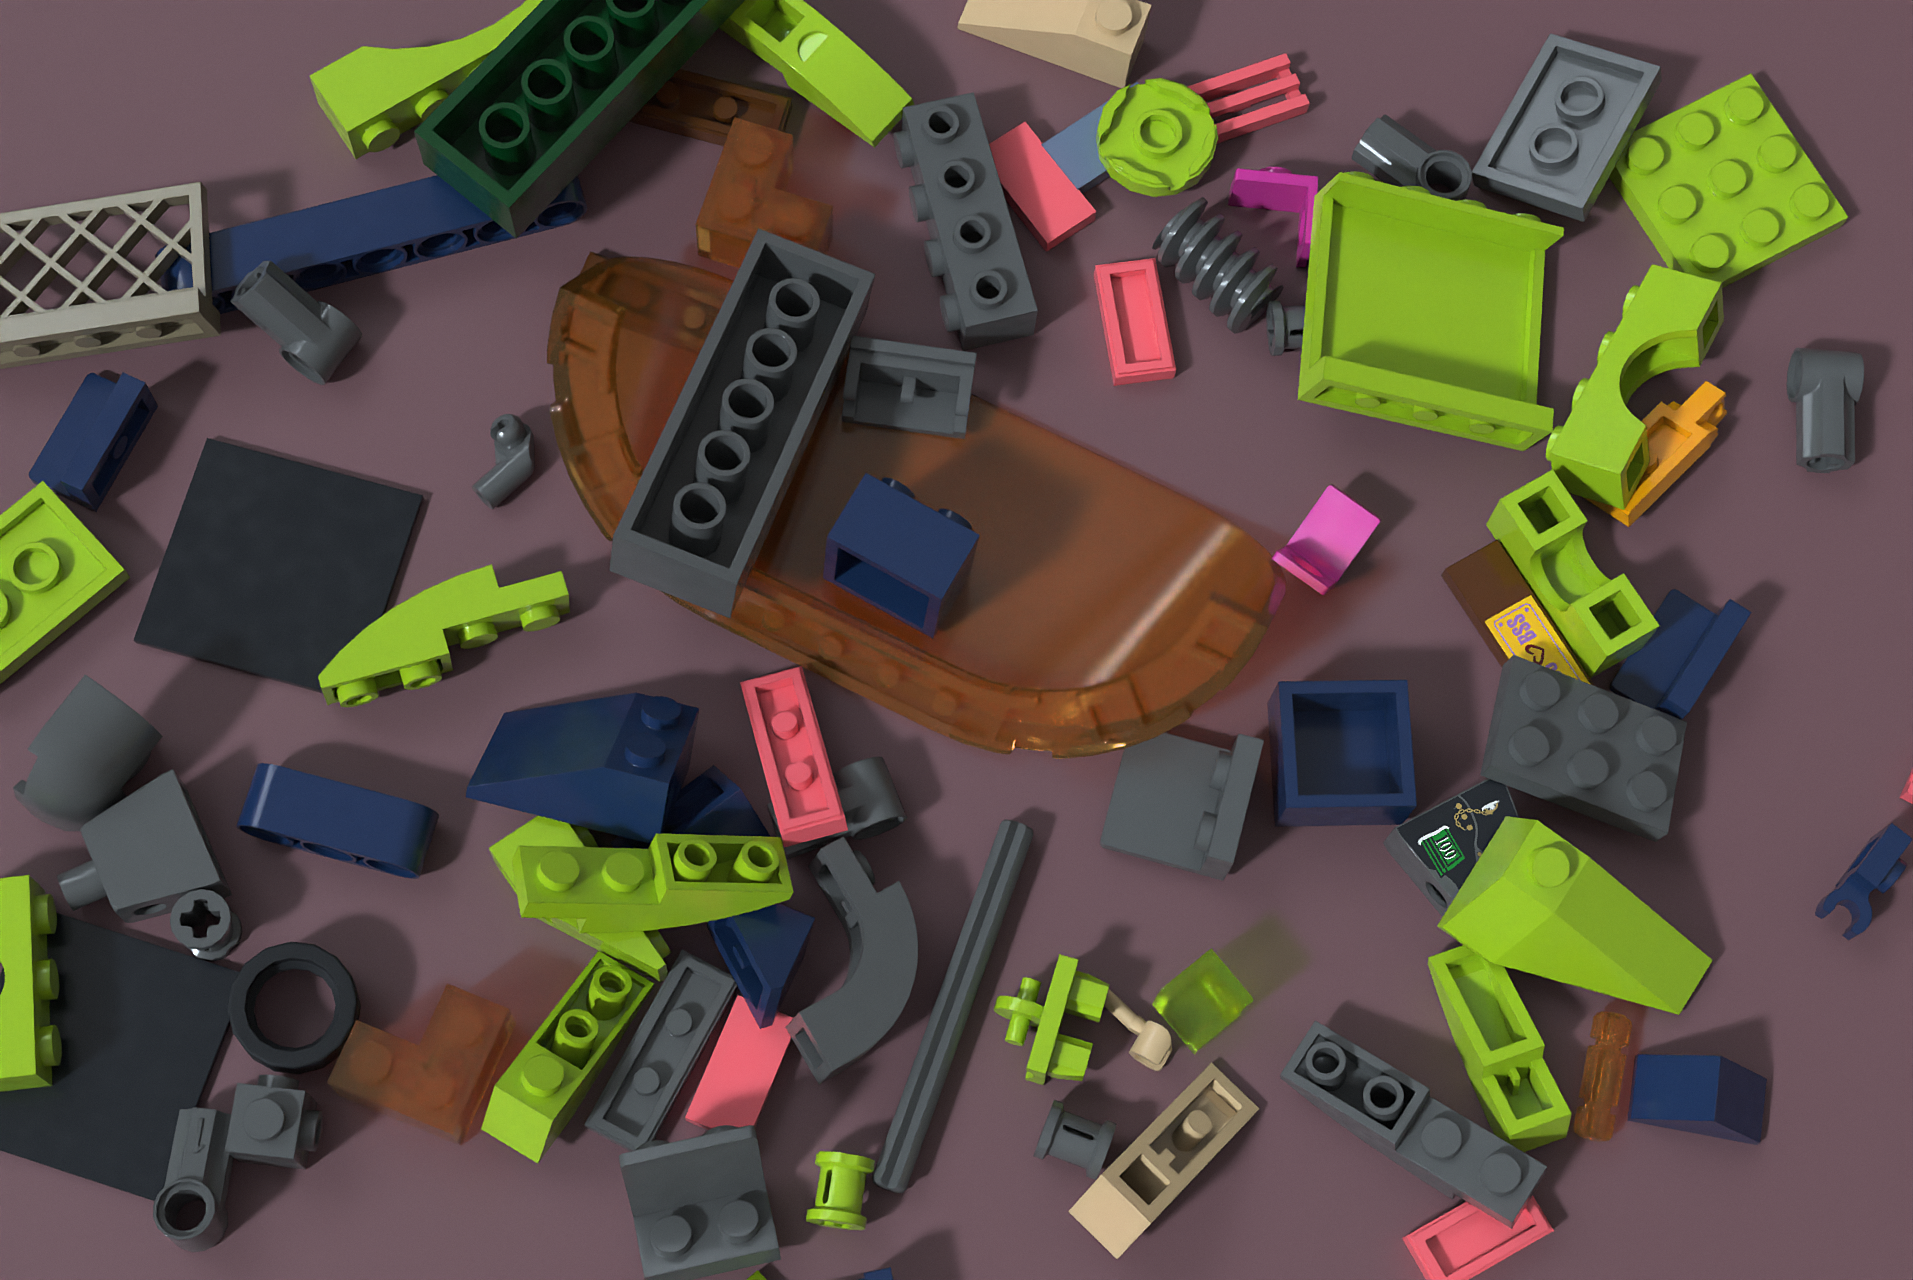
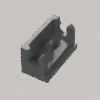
M852 335L843 393L842 422L965 439L977 353Z

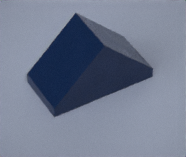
M779 903L707 923V928L760 1029L772 1026L804 958L815 921L814 917Z
M1638 1054L1634 1059L1627 1121L1758 1145L1761 1142L1767 1079L1723 1056Z

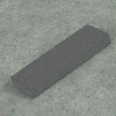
M683 949L681 950L584 1125L587 1129L630 1152L635 1151L637 1147L644 1143L655 1141L738 990L732 975Z

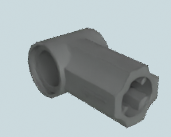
M1386 114L1381 118H1376L1353 150L1352 160L1387 184L1399 187L1420 186L1429 190L1431 195L1458 201L1466 199L1472 182L1470 165L1462 155L1449 150L1436 151ZM1434 183L1447 186L1452 192L1439 193L1429 185Z
M263 261L253 271L249 272L236 287L234 297L231 300L232 304L281 346L279 353L291 367L309 380L320 385H324L362 337L360 329L346 315L325 302H317L272 261Z
M1798 347L1791 355L1786 387L1789 401L1796 403V465L1806 468L1807 472L1830 473L1837 470H1847L1855 463L1854 406H1856L1860 399L1864 382V361L1860 353Z
M871 757L857 761L833 774L848 831L785 847L784 852L787 860L826 846L843 836L844 838L852 836L854 840H862L880 835L899 826L907 819L883 757ZM769 803L767 808L777 837H781L773 804Z
M197 1107L180 1109L165 1186L158 1193L153 1205V1219L157 1228L178 1247L190 1252L205 1251L215 1246L224 1237L228 1227V1212L225 1208L234 1158L225 1152L231 1114L215 1109ZM192 1201H204L206 1213L202 1222L191 1230H178L176 1218L182 1207Z

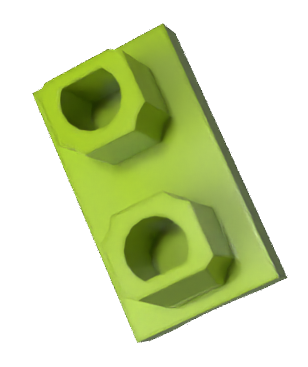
M1059 954L1045 1006L1036 1003L1041 982L1027 977L1022 978L1017 997L998 996L993 1010L998 1015L1010 1020L1005 1036L1006 1042L1017 1046H1024L1029 1026L1038 1027L1026 1068L1025 1080L1044 1085L1046 1076L1074 1081H1083L1093 1043L1059 1034L1065 1013L1100 1022L1110 984L1090 974L1077 971L1078 959Z

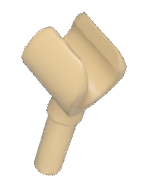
M1109 989L1104 1007L1125 1025L1129 1031L1138 1036L1129 1054L1146 1067L1154 1071H1160L1172 1052L1171 1036L1168 1030L1153 1021H1145Z

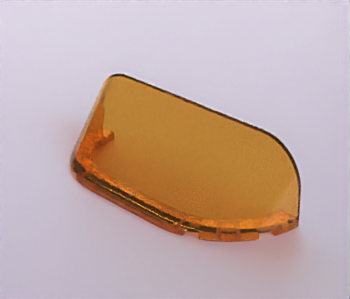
M630 256L616 257L599 262L562 285L559 289L551 317L547 345V364L553 365L556 399L550 405V416L557 445L570 480L584 507L608 541H613V535L734 280L674 261ZM848 353L731 618L664 593L677 604L700 617L958 742L1001 754H1011L1014 748L1052 751V758L1065 759L1095 756L1125 749L1155 738L1189 719L1194 710L1211 699L1219 690L1223 691L1253 656L1285 595L1287 584L1285 575L1279 564L1272 559L1273 556L1246 531L1222 515L971 394L965 439L842 422L843 393L849 359ZM865 473L880 481L882 478L887 477L901 482L915 494V500L935 511L945 508L961 515L971 524L972 531L980 535L970 577L934 638L923 634L823 579L827 536Z

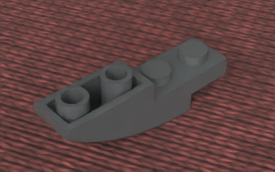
M1316 1020L1280 1074V1078L1304 1098L1390 1160L1452 1200L1457 1195L1511 1229L1546 1174V1165L1430 1097V1088Z

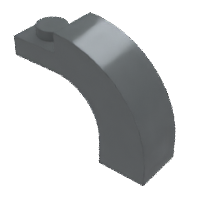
M844 836L821 848L808 867L845 929L850 948L848 973L839 990L800 1011L786 1026L788 1033L819 1085L856 1063L894 1025L910 996L918 964L916 923L908 897L900 881L877 893L873 887L875 877L869 862L860 851H852Z

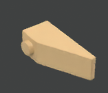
M968 0L958 22V29L1123 88L1127 84L1144 42L1152 5L1139 0Z
M1211 1062L1099 1176L1068 1212L1118 1259L1260 1108Z

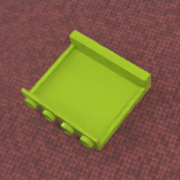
M1339 172L1314 196L1298 400L1525 451L1553 431L1554 409L1537 405L1545 250L1564 236V228L1543 223L1539 217L1532 214L1518 213L1511 215L1487 209L1483 203L1476 200L1465 199L1455 201L1431 195L1429 190L1420 186L1399 187L1375 181L1371 175L1364 172Z

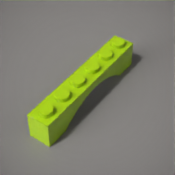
M526 0L521 6L495 24L461 39L428 47L389 49L362 46L310 75L318 104L355 159L368 152L383 151L393 145L398 140L400 134L424 122L542 0Z

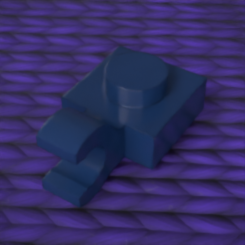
M1893 823L1871 837L1835 885L1837 888L1820 900L1816 907L1815 915L1822 919L1830 914L1836 905L1844 906L1849 910L1852 921L1842 936L1847 940H1851L1864 932L1872 920V908L1869 903L1870 892L1877 889L1884 894L1897 881L1907 867V863L1900 856L1913 839Z

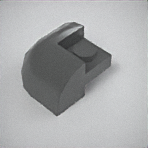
M85 674L42 727L27 749L38 758L27 778V782L21 780L13 787L15 797L33 816L42 822L63 831H80L85 823L127 797L122 787L143 769L151 755L152 749L163 736L130 706Z

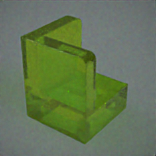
M1211 948L1159 991L1152 1005L1191 1052L1195 1054L1241 1017L1254 1000Z

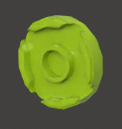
M1162 78L1146 79L1145 84H1137L1131 88V84L1117 90L1103 107L1096 133L1099 159L1110 177L1129 191L1151 197L1176 195L1196 185L1209 170L1218 141L1216 125L1214 126V120L1210 116V108L1203 97L1184 84Z

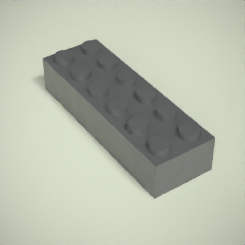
M758 228L613 535L609 571L731 618L850 351L852 335H857L866 315L875 279L874 273Z

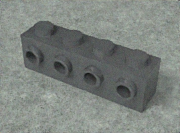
M974 92L903 107L902 130L893 134L894 146L901 169L910 167L915 182L914 186H909L910 204L915 221L917 223L926 221L931 240L924 241L925 256L932 277L941 275L947 294L940 296V308L947 332L957 331L962 351L1034 335L1038 309Z

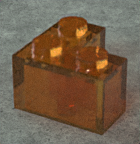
M734 117L695 224L698 256L740 268L758 228L827 255L833 238V206L785 192L793 170L792 134Z
M447 983L419 1045L356 1020L327 1083L339 1096L461 1146L515 1028L516 1021L510 1009Z

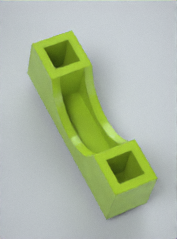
M1654 264L1649 268L1641 285H1633L1630 288L1623 305V318L1615 332L1608 331L1605 334L1599 347L1595 370L1590 379L1582 378L1577 385L1572 400V412L1564 426L1557 425L1554 428L1546 448V460L1551 462L1553 471L1569 493L1625 510L1650 462L1647 428L1626 407L1630 397L1638 387L1655 375L1672 369L1700 367L1724 322L1722 283Z

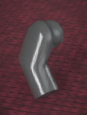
M514 414L501 415L492 423L490 436L495 440L496 465L472 485L476 495L492 510L532 475L535 468L534 435L530 427L524 424L519 416Z

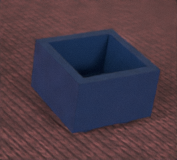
M865 473L827 536L823 579L923 634L934 638L970 577L980 535L972 531L971 524L961 515L945 508L935 511L915 500V494L901 482L887 477L882 478L880 481Z
M1408 680L1278 681L1267 703L1275 827L1400 825L1404 823L1417 806Z

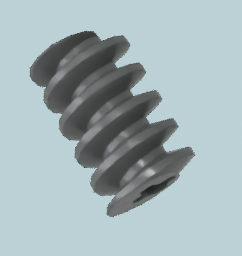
M1202 197L1178 212L1156 237L1152 249L1160 248L1157 260L1164 267H1171L1177 264L1175 278L1182 284L1195 280L1192 294L1198 300L1212 297L1209 310L1216 317L1230 313L1227 320V328L1234 334L1240 333L1266 312L1268 302L1275 301L1284 287L1281 285L1274 289L1270 286L1278 269L1273 263L1258 272L1253 269L1260 254L1256 247L1241 255L1235 252L1243 236L1238 230L1223 239L1218 236L1225 221L1221 214L1206 222L1200 219L1208 204V201Z

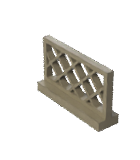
M201 182L0 213V233H6L14 240L0 256V285L16 297L0 316V369L221 336L220 312L212 304L207 189ZM189 204L190 220L173 239L154 226L169 207ZM125 214L135 223L112 249L94 236V233L109 216ZM84 220L81 225L76 222ZM65 223L74 230V233L52 258L33 245L50 225ZM18 230H23L21 234L16 232ZM149 232L164 243L166 247L142 273L125 260V257ZM88 241L106 256L86 279L81 282L64 268ZM190 243H191V253L186 250L187 246H188ZM29 251L41 260L45 266L21 292L4 277L21 257ZM181 256L192 265L193 287L166 291L156 282L173 262ZM120 265L137 278V281L122 298L106 301L95 292ZM58 274L77 288L60 308L44 310L35 303L36 299ZM150 289L155 292L152 294H146ZM89 299L94 301V303L85 304ZM29 308L34 311L25 313Z

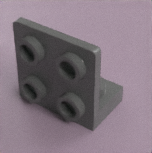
M1139 725L1131 726L1100 838L1101 847L1223 881L1234 863L1264 740L1238 734L1231 750Z
M731 1125L718 1126L708 1130L702 1136L671 1143L664 1140L650 1141L640 1145L635 1151L619 1155L620 1168L634 1219L645 1280H693L781 1260L754 1126L748 1125L739 1128Z

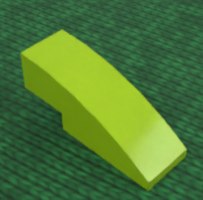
M1464 945L1428 957V966L1453 1039L1494 1135L1522 1152L1567 1137L1572 1113L1543 1059L1545 1044L1505 967L1487 962Z

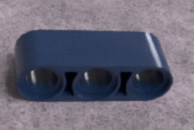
M260 763L255 770L236 828L248 835L275 844L399 877L418 879L439 814L429 807L406 799L278 765Z

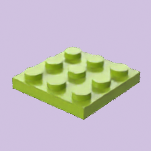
M1751 73L1634 131L1609 176L1669 269L1722 283V288L1841 228L1848 219V215Z

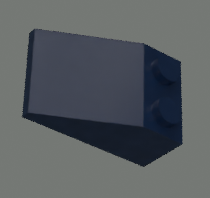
M636 692L506 712L503 714L467 786L466 798L651 844L656 833H664L688 773L699 708L678 703L668 697H653Z

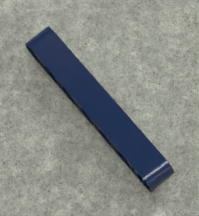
M436 175L209 233L212 304L220 314L239 310L231 303L235 289L243 278L263 261H272L303 290L309 292L515 239V237ZM578 175L519 237L565 226L577 221L587 212L588 207ZM190 243V244L187 246V248H186V250H187L188 252H190V253H191V243ZM164 246L163 248H161V249L156 253L155 259H156L157 256L164 250V248H165L166 246ZM179 256L160 277L162 288L166 291L193 287L192 265Z

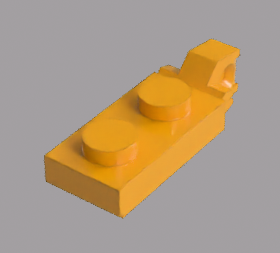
M1705 381L1682 405L1675 401L1666 405L1661 401L1641 421L1647 428L1650 462L1625 510L1588 498L1585 499L1627 527H1630L1711 447V443L1718 436V428L1716 426L1727 414L1724 401L1726 393Z

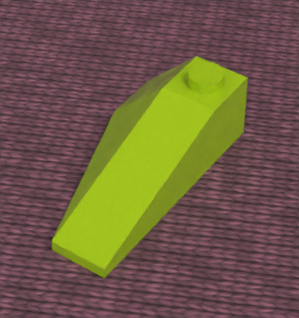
M1509 816L1504 818L1437 925L1441 930L1487 962L1678 1015L1713 961L1589 856L1540 821Z

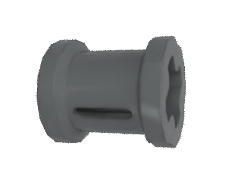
M1280 301L1268 302L1266 330L1268 347L1272 356L1282 355L1284 349L1302 348L1305 305L1282 306Z
M204 889L190 891L179 898L172 908L170 925L173 934L198 959L205 961L224 959L231 950L239 945L242 936L241 921L236 914L231 912V908L224 898L214 891ZM212 913L220 923L209 926L207 937L201 938L195 932L194 927L204 925L206 915Z
M1054 1099L1033 1156L1042 1160L1047 1155L1053 1156L1086 1169V1177L1096 1180L1110 1147L1117 1123L1107 1120L1101 1125L1065 1111L1064 1103Z

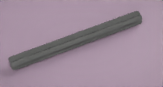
M1004 819L999 826L874 1170L873 1183L890 1192L903 1193L907 1189L1034 835L1033 829L1023 823Z

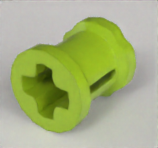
M820 1151L816 1153L815 1164L820 1167L815 1207L807 1209L806 1221L831 1228L865 1230L867 1218L861 1214L866 1176L874 1171L875 1160L842 1152Z

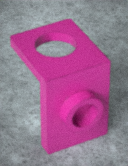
M1266 167L1260 170L1236 169L1229 191L1228 205L1299 213L1296 267H1306L1310 255L1314 196L1318 190V176L1293 174L1290 170L1282 167Z
M1331 484L1323 492L1288 544L1277 550L1272 559L1317 592L1325 595L1336 586L1380 524L1381 518Z

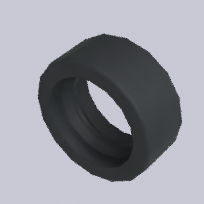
M287 942L265 948L244 964L231 985L227 1010L233 1034L253 1060L274 1072L303 1074L326 1067L345 1052L357 1032L361 1005L355 982L337 956L315 944ZM291 969L311 971L323 978L331 988L335 1001L333 1021L325 1034L312 1044L297 1048L280 1046L267 1039L259 1029L254 1013L257 995L265 982L277 973Z

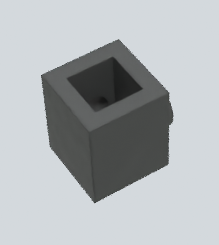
M259 1075L257 1085L237 1083L225 1152L242 1163L306 1170L309 1151L316 1152L320 1143L323 1113L317 1110L318 1103L306 1091L298 1090L299 1080L277 1075Z

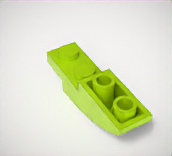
M745 0L719 27L780 71L790 88L874 148L902 119L903 107L915 105L913 99L869 55L804 0Z
M491 564L457 575L423 590L395 606L362 630L339 651L319 674L318 679L327 705L340 702L341 707L360 706L378 698V691L402 684L404 689L407 690L431 686L442 679V673L453 671L448 646L460 643V647L464 649L476 648L495 641L498 638V632L520 626L523 627L524 631H538L557 624L560 621V615L570 613L569 593L563 573L559 571L499 588Z
M656 833L648 849L519 845L512 859L521 918H576L579 934L649 931L709 922L787 901L794 892L781 837Z

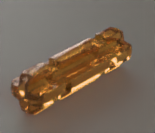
M1597 1012L1592 1021L1590 1038L1596 1040L1595 1045L1588 1046L1579 1093V1098L1585 1099L1584 1106L1577 1107L1573 1126L1574 1132L1577 1135L1591 1141L1606 1142L1613 1136L1616 1115H1612L1610 1112L1611 1107H1617L1619 1103L1627 1055L1621 1054L1622 1047L1629 1046L1632 1029L1631 1020L1619 1013Z

